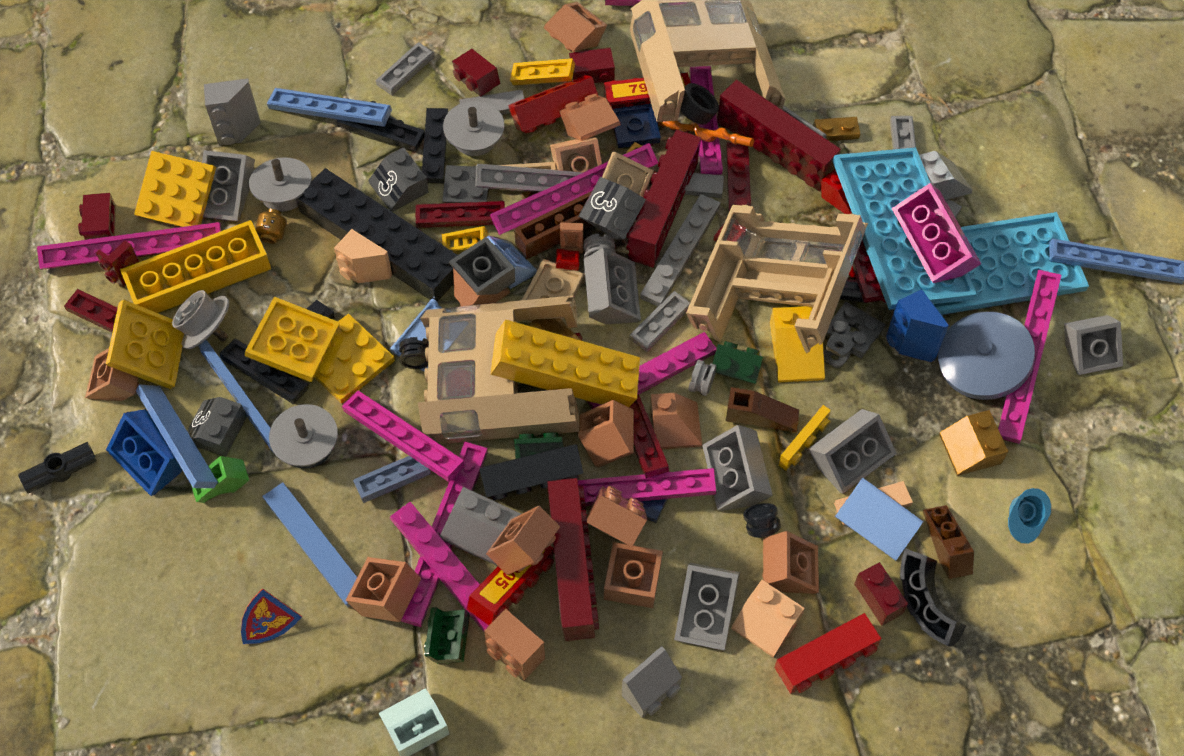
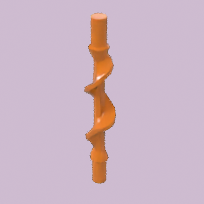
M679 121L657 122L659 126L667 127L671 130L695 132L696 136L701 137V140L705 142H712L717 138L729 140L735 145L740 144L752 147L754 144L753 138L739 134H729L722 127L714 131L701 128L694 122L690 124H682Z

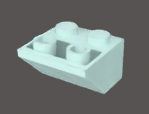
M426 688L379 713L400 756H411L449 735L447 724Z

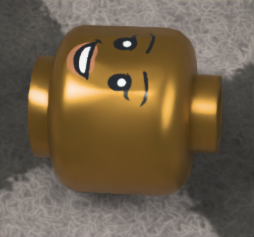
M268 209L267 212L260 213L255 227L260 240L271 244L282 240L287 220L276 209Z

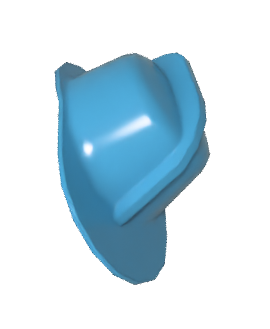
M1030 488L1011 502L1008 527L1011 535L1020 543L1029 544L1035 541L1051 514L1050 498L1044 491Z

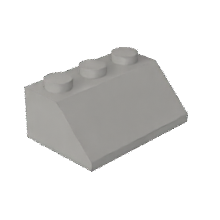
M249 79L204 84L205 106L218 145L241 143L261 123Z
M604 247L584 258L589 318L603 324L635 323L641 321L635 262Z
M861 409L808 448L817 468L842 494L897 454L880 415Z
M737 425L702 445L707 468H714L716 495H714L717 510L723 511L753 506L773 496L756 430Z
M463 487L440 537L444 542L498 566L486 553L510 520L521 515V513Z

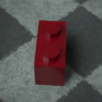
M611 48L569 53V59H573L575 62L572 80L584 75L593 77L594 83L615 80V65Z
M470 49L452 60L454 77L459 82L462 81L471 92L474 91L480 97L501 84L497 67L474 49Z
M111 194L83 195V204L79 205L80 216L82 217V222L78 224L80 236H83L85 240L115 236L116 204Z
M880 562L858 574L854 585L881 626L903 615L908 603Z

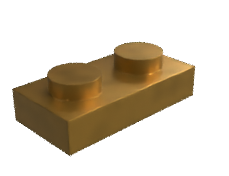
M857 117L814 119V127L825 133L828 141L860 138Z

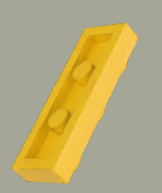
M573 59L514 63L510 81L512 85L572 81L575 62Z
M822 405L781 454L778 466L787 471L791 465H797L803 456L802 451L805 448H810L817 439L816 434L819 431L824 432L831 422L829 420L831 412L829 408Z

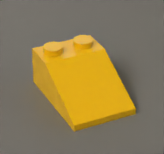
M802 306L772 309L770 327L778 383L825 380L823 343L820 345L819 343L816 344L806 354L795 329L797 318L809 319L813 307Z

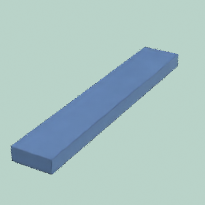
M280 88L274 89L267 102L269 109L377 126H385L392 112L391 106L386 104Z
M1053 238L1049 243L1051 262L1074 266L1080 265L1086 268L1180 284L1184 282V261Z
M205 340L198 345L202 355L235 401L242 404L246 416L272 451L269 442L271 428L211 345Z
M139 384L136 389L138 396L192 487L215 488L218 481L161 387Z
M282 482L263 495V499L348 608L351 605L345 600L357 576Z

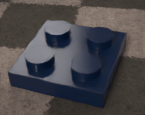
M651 104L612 109L621 124L613 128L618 148L631 147L634 142L640 145L660 143V132Z

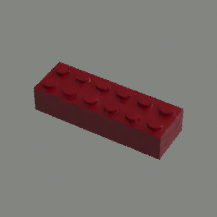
M737 79L720 95L717 122L721 127L728 129L734 134L753 138L755 150L768 156L774 163L783 166L790 174L796 175L805 181L808 186L818 191L821 190V180L835 170L832 160L834 155L840 154L841 149Z
M676 129L673 138H668L665 147L667 150L666 154H661L658 162L659 170L658 172L654 171L650 181L652 186L650 190L646 189L643 196L646 199L643 207L635 219V225L631 226L627 233V239L629 240L626 250L629 251V260L654 268L686 193L685 187L689 184L698 165L701 137Z
M577 478L547 481L551 518L560 526L554 535L556 539L553 543L561 622L565 642L595 638V630L600 628L597 607H592V605H597L594 582L589 583V581H594L592 559L587 558L592 556L584 487L578 486Z

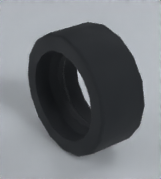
M689 83L684 87L685 92L680 111L694 123L705 125L719 111L718 102L713 94L703 86Z

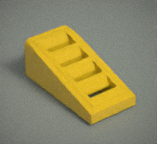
M485 226L442 234V245L459 255L476 244L478 239L482 240L490 235ZM450 240H454V247H451Z

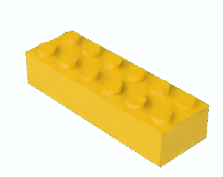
M250 220L120 269L133 303L159 313L183 304L197 291L204 290L209 294L271 270V266L255 227Z
M505 319L496 332L490 375L546 390L572 388L575 398L601 405L614 400L630 407L637 399L640 357Z

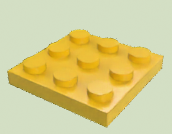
M151 151L134 215L179 227L201 225L216 167Z
M274 297L245 350V356L312 382L339 328L340 322Z
M123 299L118 305L106 365L172 389L176 384L183 347L181 342L184 333L172 326L173 319Z
M349 313L338 321L340 322L339 328L314 377L341 404L395 361L394 356Z

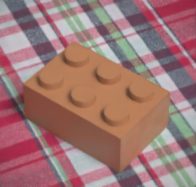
M610 485L608 488L602 486L588 511L587 523L632 547L647 521L646 509L643 507L644 504L632 497L627 500L622 497L620 490Z

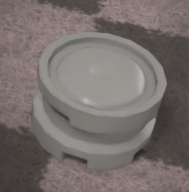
M594 234L584 240V258L602 247L616 253L614 249L615 241L610 235L605 234L604 237H599V234Z
M698 359L688 390L694 393L699 391L701 395L707 397L714 380L717 365H707L704 361Z

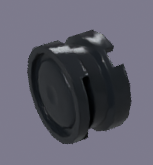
M417 337L402 340L399 344L401 353L399 355L400 364L408 369L428 367L425 348L429 347V341L423 338V341H420Z
M756 504L744 511L743 517L747 522L746 530L749 536L757 538L768 537L780 530L781 523L777 517L778 509L774 504Z

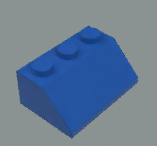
M921 289L898 300L886 338L889 345L895 348L898 354L933 362L937 357L949 325Z
M146 409L124 413L106 451L150 496H153L182 472V468Z

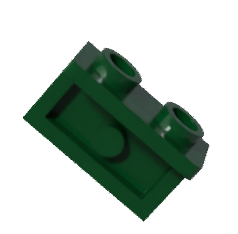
M724 341V345L718 344L712 363L717 365L716 373L756 384L762 361L764 360V356L760 355V350L747 347L746 351L737 349L738 344Z
M558 432L543 433V438H534V434H519V439H514L515 459L563 447V437H558Z
M431 607L427 622V638L424 644L425 657L437 664L464 662L470 612L465 609L442 611L437 607Z

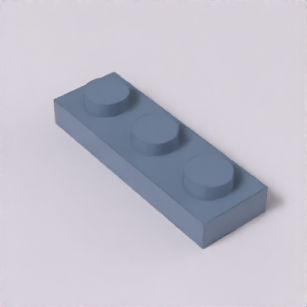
M407 456L358 477L353 482L362 502L365 503L428 476L431 472L430 469L412 457Z

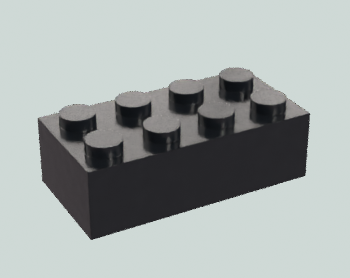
M577 444L479 468L486 497L492 496L493 501L506 498L508 496L507 492L516 490L518 495L530 492L531 486L539 484L541 489L547 488V481L563 478H577L579 480V474L584 473Z

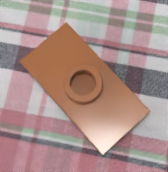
M560 222L561 249L583 253L582 223Z

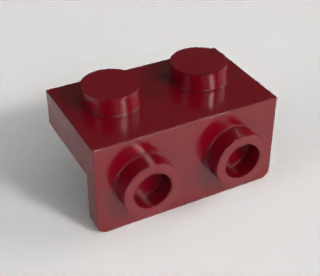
M124 240L110 255L105 254L101 250L96 252L99 259L98 264L105 271L104 276L112 284L118 283L124 288L126 283L120 269L139 263L132 245Z

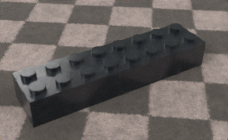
M324 168L311 181L310 187L304 190V194L296 199L300 213L340 240L353 229L388 251L392 275L429 300L434 299L438 302L454 285L453 267L449 264V261L458 256L457 254L328 169Z

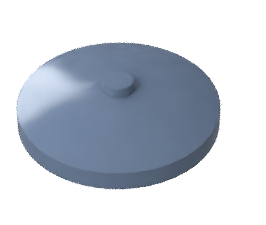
M979 312L960 319L947 330L938 352V361L944 379L960 394L974 399H996L1016 391L1026 382L1034 367L1035 348L1029 331L1018 320L998 312Z

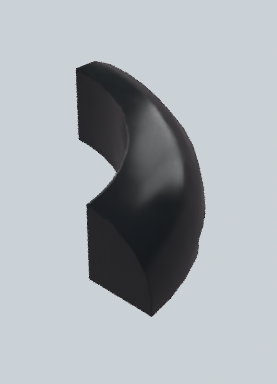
M905 548L900 567V580L903 585V597L908 603L907 608L922 627L921 629L930 637L948 647L954 646L963 635L967 625L955 620L944 609L938 598L935 588L937 560Z

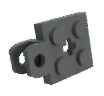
M845 302L831 320L825 338L828 339L824 351V362L838 369L847 362L851 353L862 359L882 333L886 324ZM851 327H854L858 329V331L851 332L850 329ZM831 355H836L839 359L833 360Z

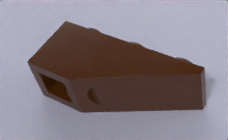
M731 387L726 421L797 432L800 410L759 392Z
M947 505L924 509L923 514L939 562L947 577L952 579L973 575L974 550Z

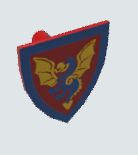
M262 588L246 607L242 617L243 644H257L279 637L292 628L302 616Z

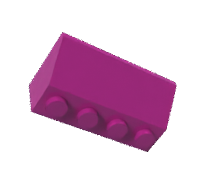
M931 183L892 208L933 283L961 277L981 264L943 195Z

